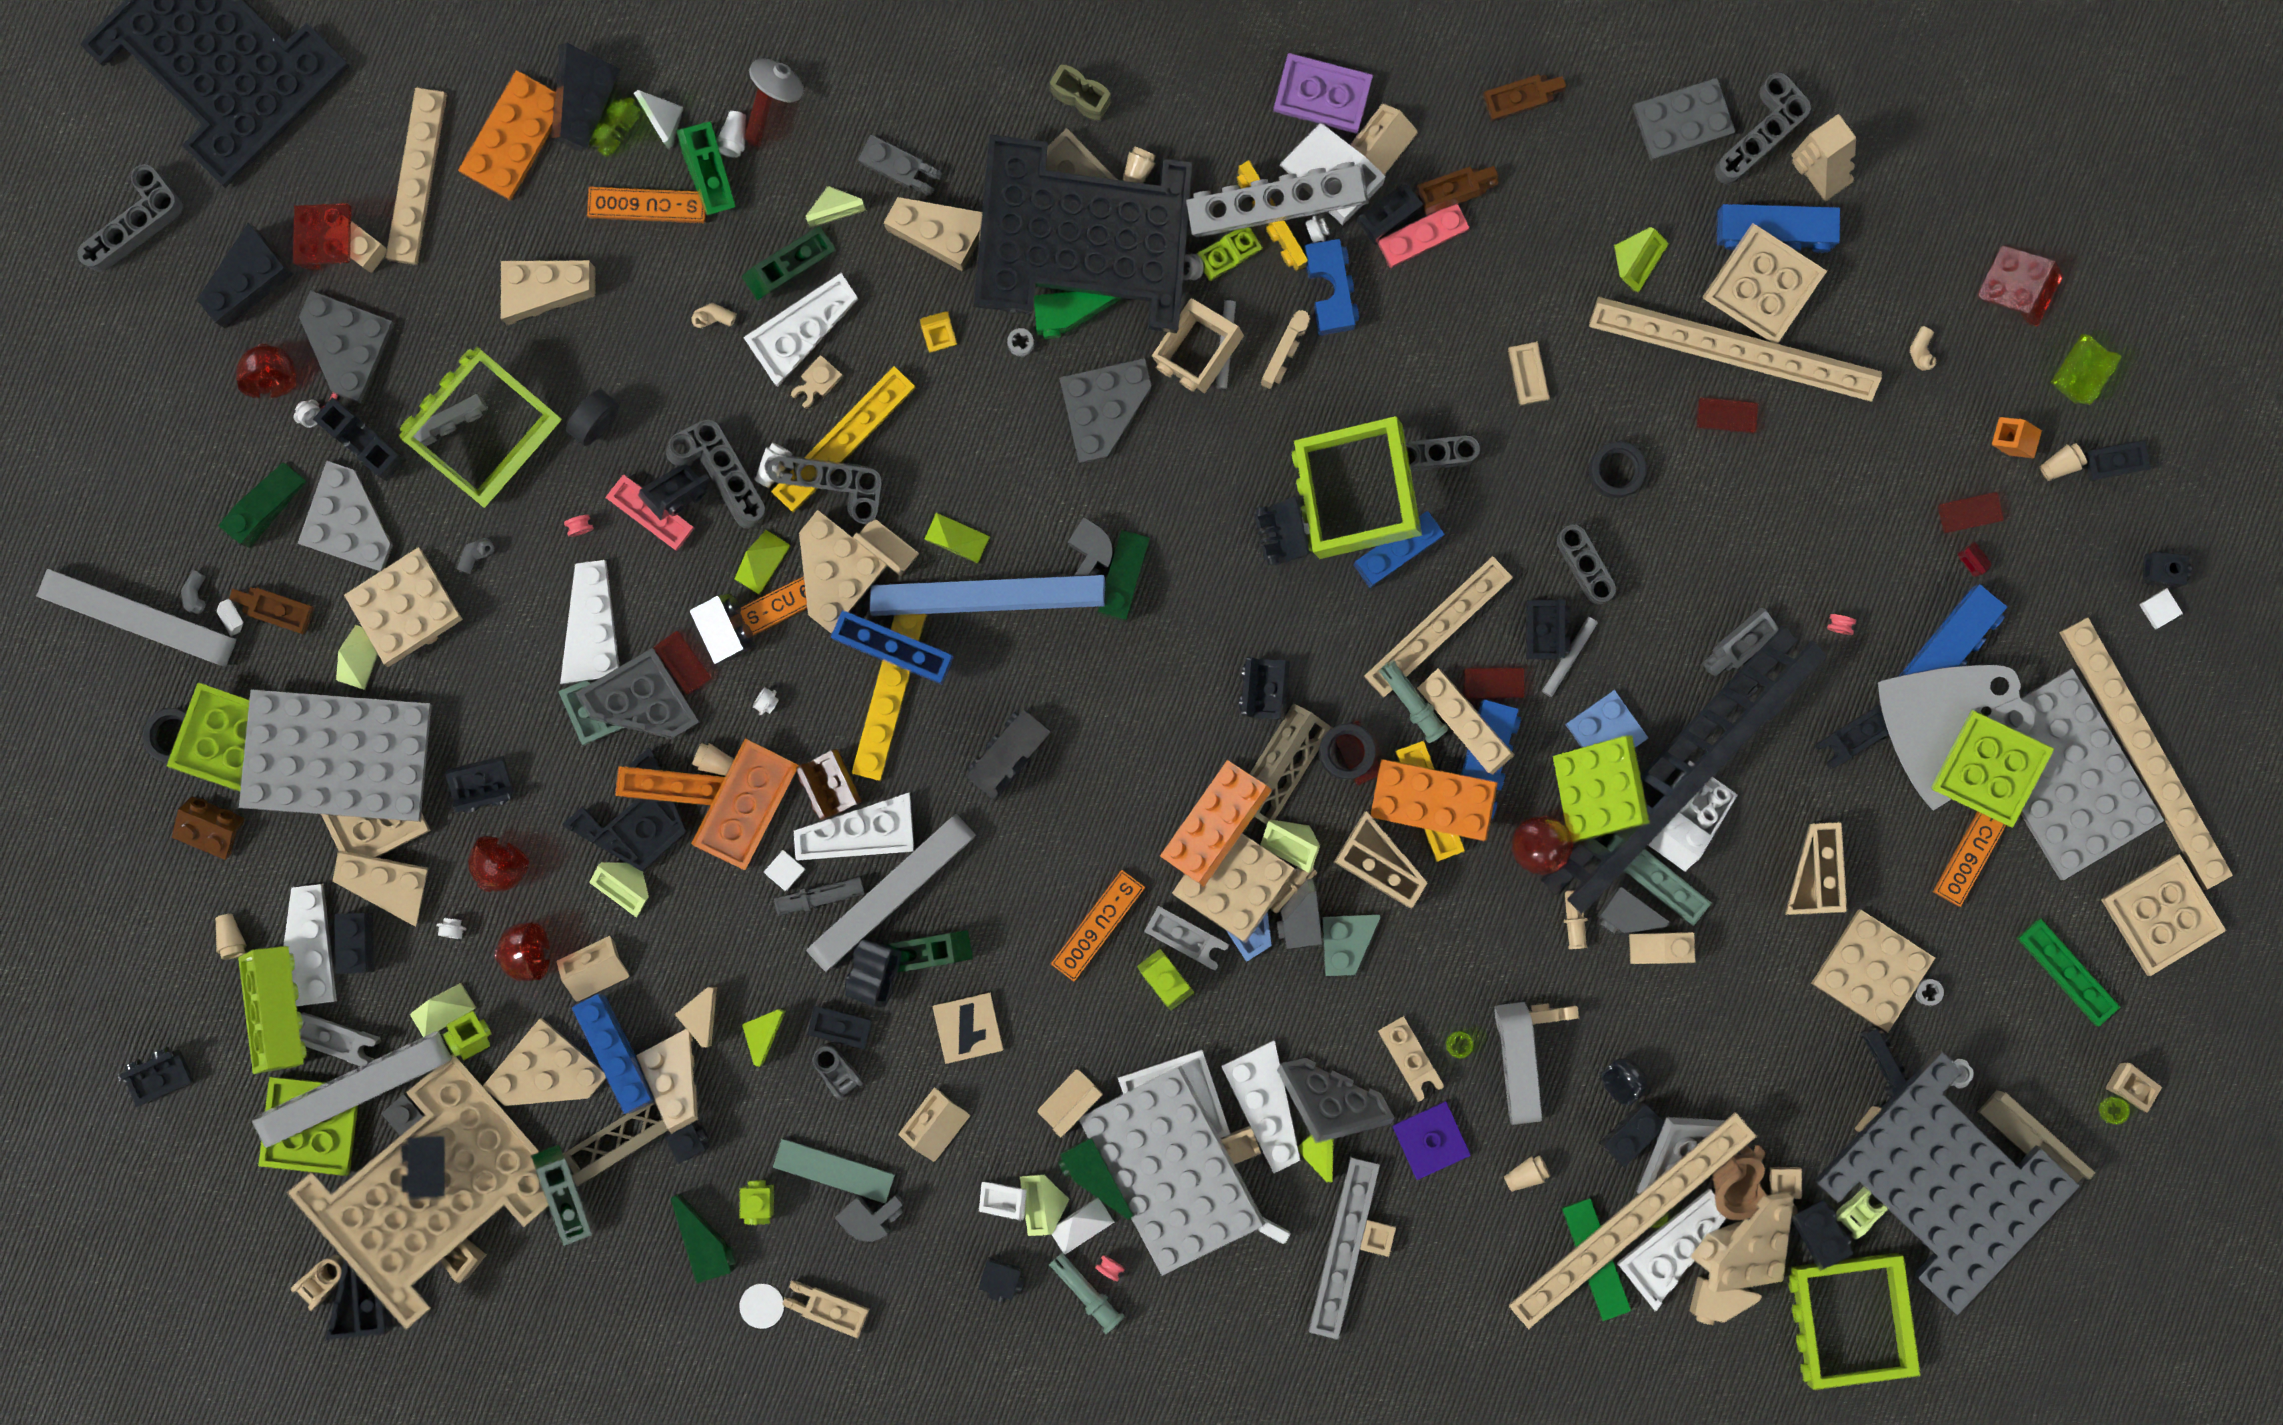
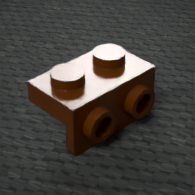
M838 749L831 750L808 763L796 767L799 781L806 789L811 799L812 809L820 820L833 817L862 802Z
M190 797L178 809L172 838L226 860L231 855L236 832L244 824L245 818L230 810L210 804L204 799Z

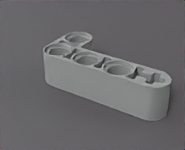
M1525 1002L1496 1005L1495 1019L1501 1037L1508 1112L1511 1125L1542 1121L1530 1012Z

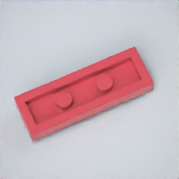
M1458 204L1439 210L1378 240V244L1390 268L1468 231L1469 226Z
M623 474L605 498L674 550L678 551L695 528L678 515L673 517L669 515L660 521L638 496L641 487Z

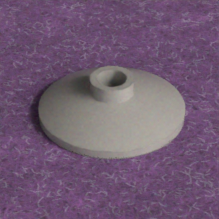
M758 59L751 64L749 73L752 81L768 96L783 102H796L802 97L804 93L803 84L787 65L770 59Z

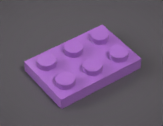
M1288 53L1273 112L1358 133L1373 75Z

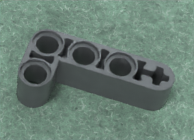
M1773 73L1760 87V98L1772 113L1731 148L1717 163L1715 176L1721 183L1732 184L1798 127L1810 113L1811 104L1808 98L1785 74ZM1769 84H1777L1781 88L1782 93L1780 95L1773 94L1769 89ZM1789 105L1797 106L1801 111V116H1793L1789 111ZM1767 125H1776L1780 134L1776 136L1770 134L1767 130ZM1747 143L1754 144L1758 148V154L1752 155L1748 153L1745 145ZM1738 158L1740 163L1734 170L1728 172L1725 168Z
M146 164L139 165L131 173V182L143 198L79 246L78 258L85 266L97 272L108 270L182 213L183 202L165 177L153 167ZM148 175H153V182L148 186H144V179ZM170 197L171 203L169 207L161 209L162 201ZM143 215H147L146 224L138 227V219ZM123 232V241L115 245V236ZM95 252H97V253H96L97 259L94 261L95 257H94L93 254H94Z
M703 420L673 435L666 449L667 459L674 465L682 466L700 458L739 526L747 529L757 526L764 514V504L720 426L712 420ZM703 431L709 432L714 440L704 441L700 438L699 433ZM682 444L687 448L688 453L678 454L673 446ZM718 456L723 457L727 460L728 465L720 467L715 464L714 458ZM728 483H739L742 487V491H731L728 486ZM747 508L748 511L754 510V516H752L750 513L745 514V509Z
M780 454L772 455L766 460L764 465L765 473L774 482L849 492L848 513L855 521L868 524L876 518L881 490V477L871 467ZM779 461H781L784 467L793 468L794 479H791L793 474L781 471L779 476H777L776 472L772 470V466H777ZM806 465H813L816 471L815 476L810 480H803L801 477V470ZM835 469H842L844 471V480L839 484H833L830 480V475ZM864 473H871L873 475V483L868 488H862L859 484V479ZM861 502L869 504V512L864 517H858L855 513L856 506Z

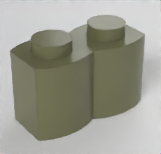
M1060 65L1050 81V89L1054 97L1064 104L1076 106L1079 112L1087 118L1101 120L1111 104V94L1106 87L1096 81L1085 80L1084 76L1071 66Z

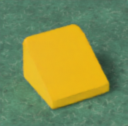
M947 311L920 319L929 353L957 345Z

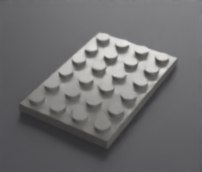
M2073 669L2067 670L2021 698L2023 702L2030 705L2035 719L2034 725L2027 736L2053 747L2054 751L2020 814L2060 880L2067 879L2164 821ZM2011 710L2006 713L2004 722L2008 727L2018 728L2023 722V715L2017 710Z
M251 690L239 808L420 822L432 705L429 703Z
M1181 1065L1083 1114L1079 1119L1087 1137H1092L1123 1198L1133 1213L1134 1217L1131 1219L1162 1276L1266 1224Z

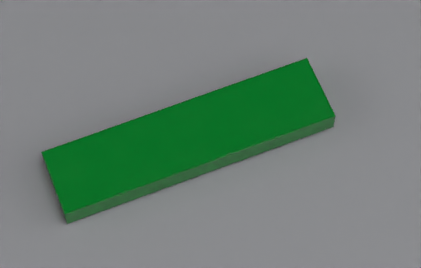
M2037 919L2017 937L2020 943L2096 1027L2101 1026L2120 1008L2117 1002L2042 919Z
M1590 1198L1561 1207L1575 1247L1600 1227ZM1611 1259L1587 1279L1602 1321L1631 1311L1614 1262Z

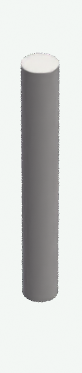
M1225 300L1223 317L1234 323L1236 302ZM1223 336L1220 338V345L1225 339ZM1230 357L1216 377V388L1227 389Z
M1590 617L1586 619L1570 645V652L1565 653V658L1560 661L1543 688L1542 692L1549 697L1554 695L1598 624L1597 621Z

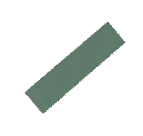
M1614 834L1605 845V848L1612 852L1623 839ZM1646 849L1624 870V872L1692 926L1696 924L1711 905L1708 899Z
M784 1138L781 1140L773 1168L882 1203L887 1202L895 1177L894 1173Z

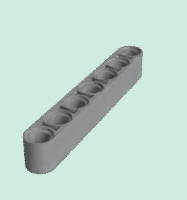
M50 569L46 570L36 595L39 598L224 667L227 666L237 640Z
M956 813L806 950L807 953L825 972L829 971L961 851L976 834Z
M436 1031L254 1117L251 1121L265 1147H268L431 1071L451 1060L452 1056L439 1031Z

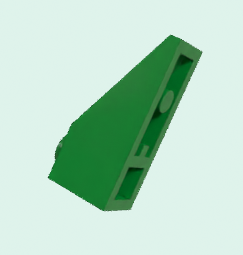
M711 121L676 130L684 160L706 215L735 208Z
M1082 292L1034 295L1037 335H1043L1044 339L1059 338L1061 333L1069 332L1122 298Z

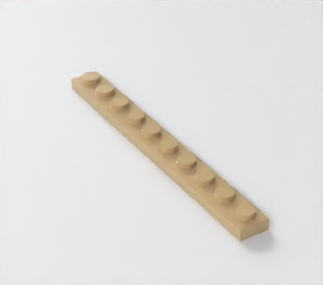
M1598 297L1590 319L1589 327L1871 402L1882 378L1881 371Z
M2085 618L2059 632L2203 890H2208L2233 876L2089 618Z
M1735 1112L1513 1300L1509 1307L1525 1326L1530 1329L1753 1140L1756 1135Z

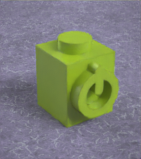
M474 1011L446 1025L448 1032L443 1034V1037L454 1057L461 1055L464 1061L490 1047L487 1036L491 1035V1032L484 1019L479 1021Z
M750 1180L748 1185L740 1188V1219L744 1218V1224H769L770 1218L774 1215V1185H766L765 1180Z

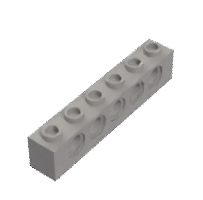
M1347 162L1337 165L1338 170L1326 172V168L1309 170L1308 176L1297 178V174H1287L1280 176V181L1268 183V179L1251 182V187L1240 189L1239 185L1223 187L1222 193L1211 195V191L1194 193L1193 199L1186 200L1192 235L1202 237L1369 204L1363 168L1360 165L1355 166L1354 162ZM1333 180H1340L1342 183L1341 191L1336 195H1330L1327 190L1328 184ZM1303 186H1311L1313 189L1311 198L1306 201L1300 200V189ZM1276 191L1283 192L1284 200L1282 204L1272 206L1270 203L1271 195ZM1247 197H1253L1255 207L1250 212H1243L1241 207L1242 201ZM1218 203H1225L1226 213L1220 218H1215L1213 215L1214 206Z

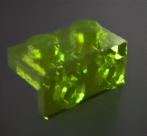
M2081 334L2051 383L2072 402L2090 405L2099 396L2102 387L2116 370V366L2122 356L2116 352L2107 351L2090 335Z

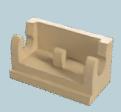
M1251 1126L1220 1138L1234 1164L1261 1154Z

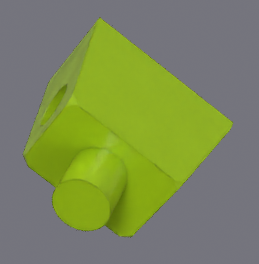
M1158 949L1137 966L1171 1011L1194 993L1161 949Z

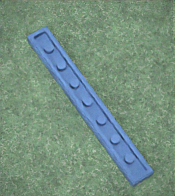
M1104 575L871 585L870 613L872 616L1105 606Z

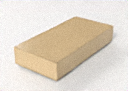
M1538 342L1509 347L1508 352L1520 406L1549 400Z

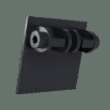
M1297 496L1269 507L1255 508L1256 514H1254L1257 529L1267 528L1259 531L1258 535L1269 534V538L1260 540V544L1271 543L1261 546L1264 561L1268 562V566H1277L1310 554L1309 541L1305 534L1302 510Z

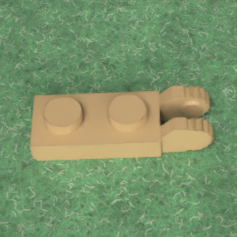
M1298 310L1293 315L1294 317H1292L1262 377L1261 383L1263 386L1271 389L1274 382L1280 384L1287 370L1282 365L1287 356L1293 358L1300 343L1295 339L1304 335L1307 330L1310 315H1308L1306 310Z
M791 1281L789 1287L793 1291L810 1296V1299L806 1306L795 1299L784 1298L782 1304L785 1307L802 1313L805 1318L855 1338L859 1337L870 1309L814 1287L813 1289L798 1281Z

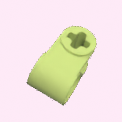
M1865 1187L1836 1212V1221H1841L1852 1232L1851 1236L1854 1239L1863 1236L1872 1227L1873 1223L1888 1210L1881 1202L1876 1206H1870L1869 1196L1872 1193ZM1850 1215L1857 1221V1223H1855L1850 1218Z

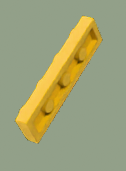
M1249 160L1239 166V176L1236 178L1242 189L1251 187V182L1260 180ZM1270 197L1271 205L1276 206L1272 198ZM1255 200L1251 202L1253 208L1255 207ZM1285 220L1268 223L1269 225L1266 227V230L1273 242L1279 241L1284 249L1281 251V255L1287 266L1291 267L1293 265L1296 271L1306 267L1308 259Z
M1424 741L1395 751L1400 763L1434 769ZM1424 829L1436 862L1465 851L1458 835Z

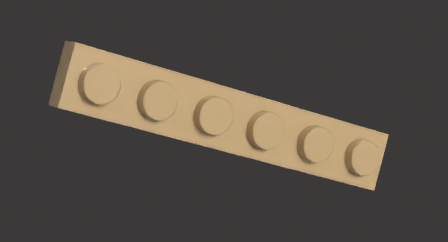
M415 88L386 259L389 261L414 265L418 263L447 96L445 92Z
M1492 556L1363 677L1384 698L1393 689L1382 674L1379 673V669L1386 663L1390 665L1389 662L1394 660L1402 673L1407 677L1513 577Z

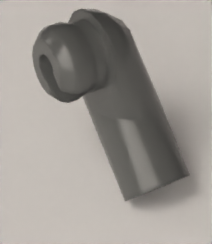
M481 538L466 544L457 570L471 574L476 560L493 554L495 547L492 541L487 538Z
M195 569L192 570L183 585L181 596L183 607L186 611L200 614L205 608V602L199 599L198 590L206 576Z

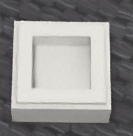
M2168 589L2160 591L2139 604L2154 629L2160 628L2183 614Z
M227 599L220 602L216 612L229 635L233 636L240 633L243 621L232 601Z
M782 850L764 873L787 892L806 869L786 851Z
M1263 1218L1266 1224L1259 1228V1231L1282 1244L1286 1243L1290 1235L1289 1231Z

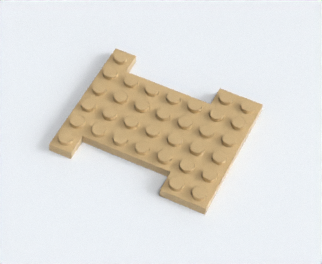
M453 1054L451 1055V1060L435 1068L406 1092L425 1116L331 1195L317 1178L310 1173L288 1192L291 1198L405 1329H408L430 1310L426 1303L412 1289L411 1285L500 1208L505 1206L518 1222L525 1227L548 1207L530 1156L539 1151ZM444 1136L445 1199L408 1200L407 1193H401V1175H407V1163L401 1162V1145L407 1144V1137Z

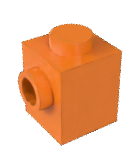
M1999 417L1991 445L2010 456L2034 458L2042 430L2023 419Z

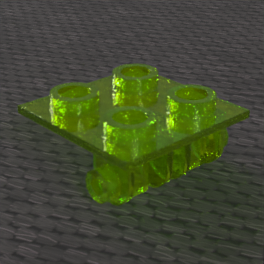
M621 98L619 101L615 99L606 110V114H608L603 124L597 123L589 146L598 147L597 151L605 157H608L609 154L613 155L621 143L611 133L621 140L624 139L620 133L614 130L616 126L626 133L629 132L620 121L629 128H632L640 117L638 113L641 110L633 104L635 101L633 98Z

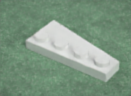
M840 273L744 337L776 387L785 380L858 300V297L842 273Z
M605 560L575 564L560 684L598 680L619 668L607 563Z
M910 793L795 830L796 860L914 852Z
M324 884L291 888L284 946L289 947V953L293 954L295 960L292 978L293 982L297 983L299 990L298 1000H295L296 1006L337 1001Z
M1275 1040L1221 1066L1273 1173L1300 1161L1284 1083L1277 1072L1280 1064Z
M1708 1189L1617 1262L1655 1311L1660 1307L1669 1291H1672L1678 1283V1279L1687 1267H1690L1694 1260L1690 1256L1708 1233L1718 1230L1726 1219L1716 1208L1715 1194Z

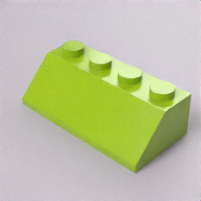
M289 947L252 950L238 957L253 1074L303 1065V1059L306 1058V1046L304 1041L300 1040L299 1030L302 1029L303 1023L301 1013L297 1012L295 1000H298L299 990L297 983L293 982L292 978L295 960L293 954L289 953Z

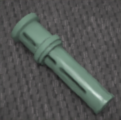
M1391 660L1389 662L1390 665L1388 663L1383 665L1379 669V673L1382 674L1411 713V722L1413 724L1417 723L1426 735V742L1431 743L1445 734L1449 728L1447 724H1442L1433 712L1434 707L1432 704L1423 701L1399 669L1396 662Z
M1062 1252L1056 1259L1063 1267L1055 1259L1049 1266L1087 1306L1085 1308L1086 1313L1093 1315L1103 1326V1332L1107 1334L1125 1315L1123 1313L1119 1314L1107 1301L1108 1296L1103 1293L1099 1294Z

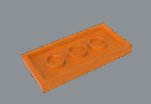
M516 70L458 171L511 201L552 131L556 92Z
M745 738L691 844L746 870L796 772V767L799 765Z
M1381 759L1370 816L1390 822L1487 841L1498 782Z
M1227 760L1160 857L1204 887L1272 789Z

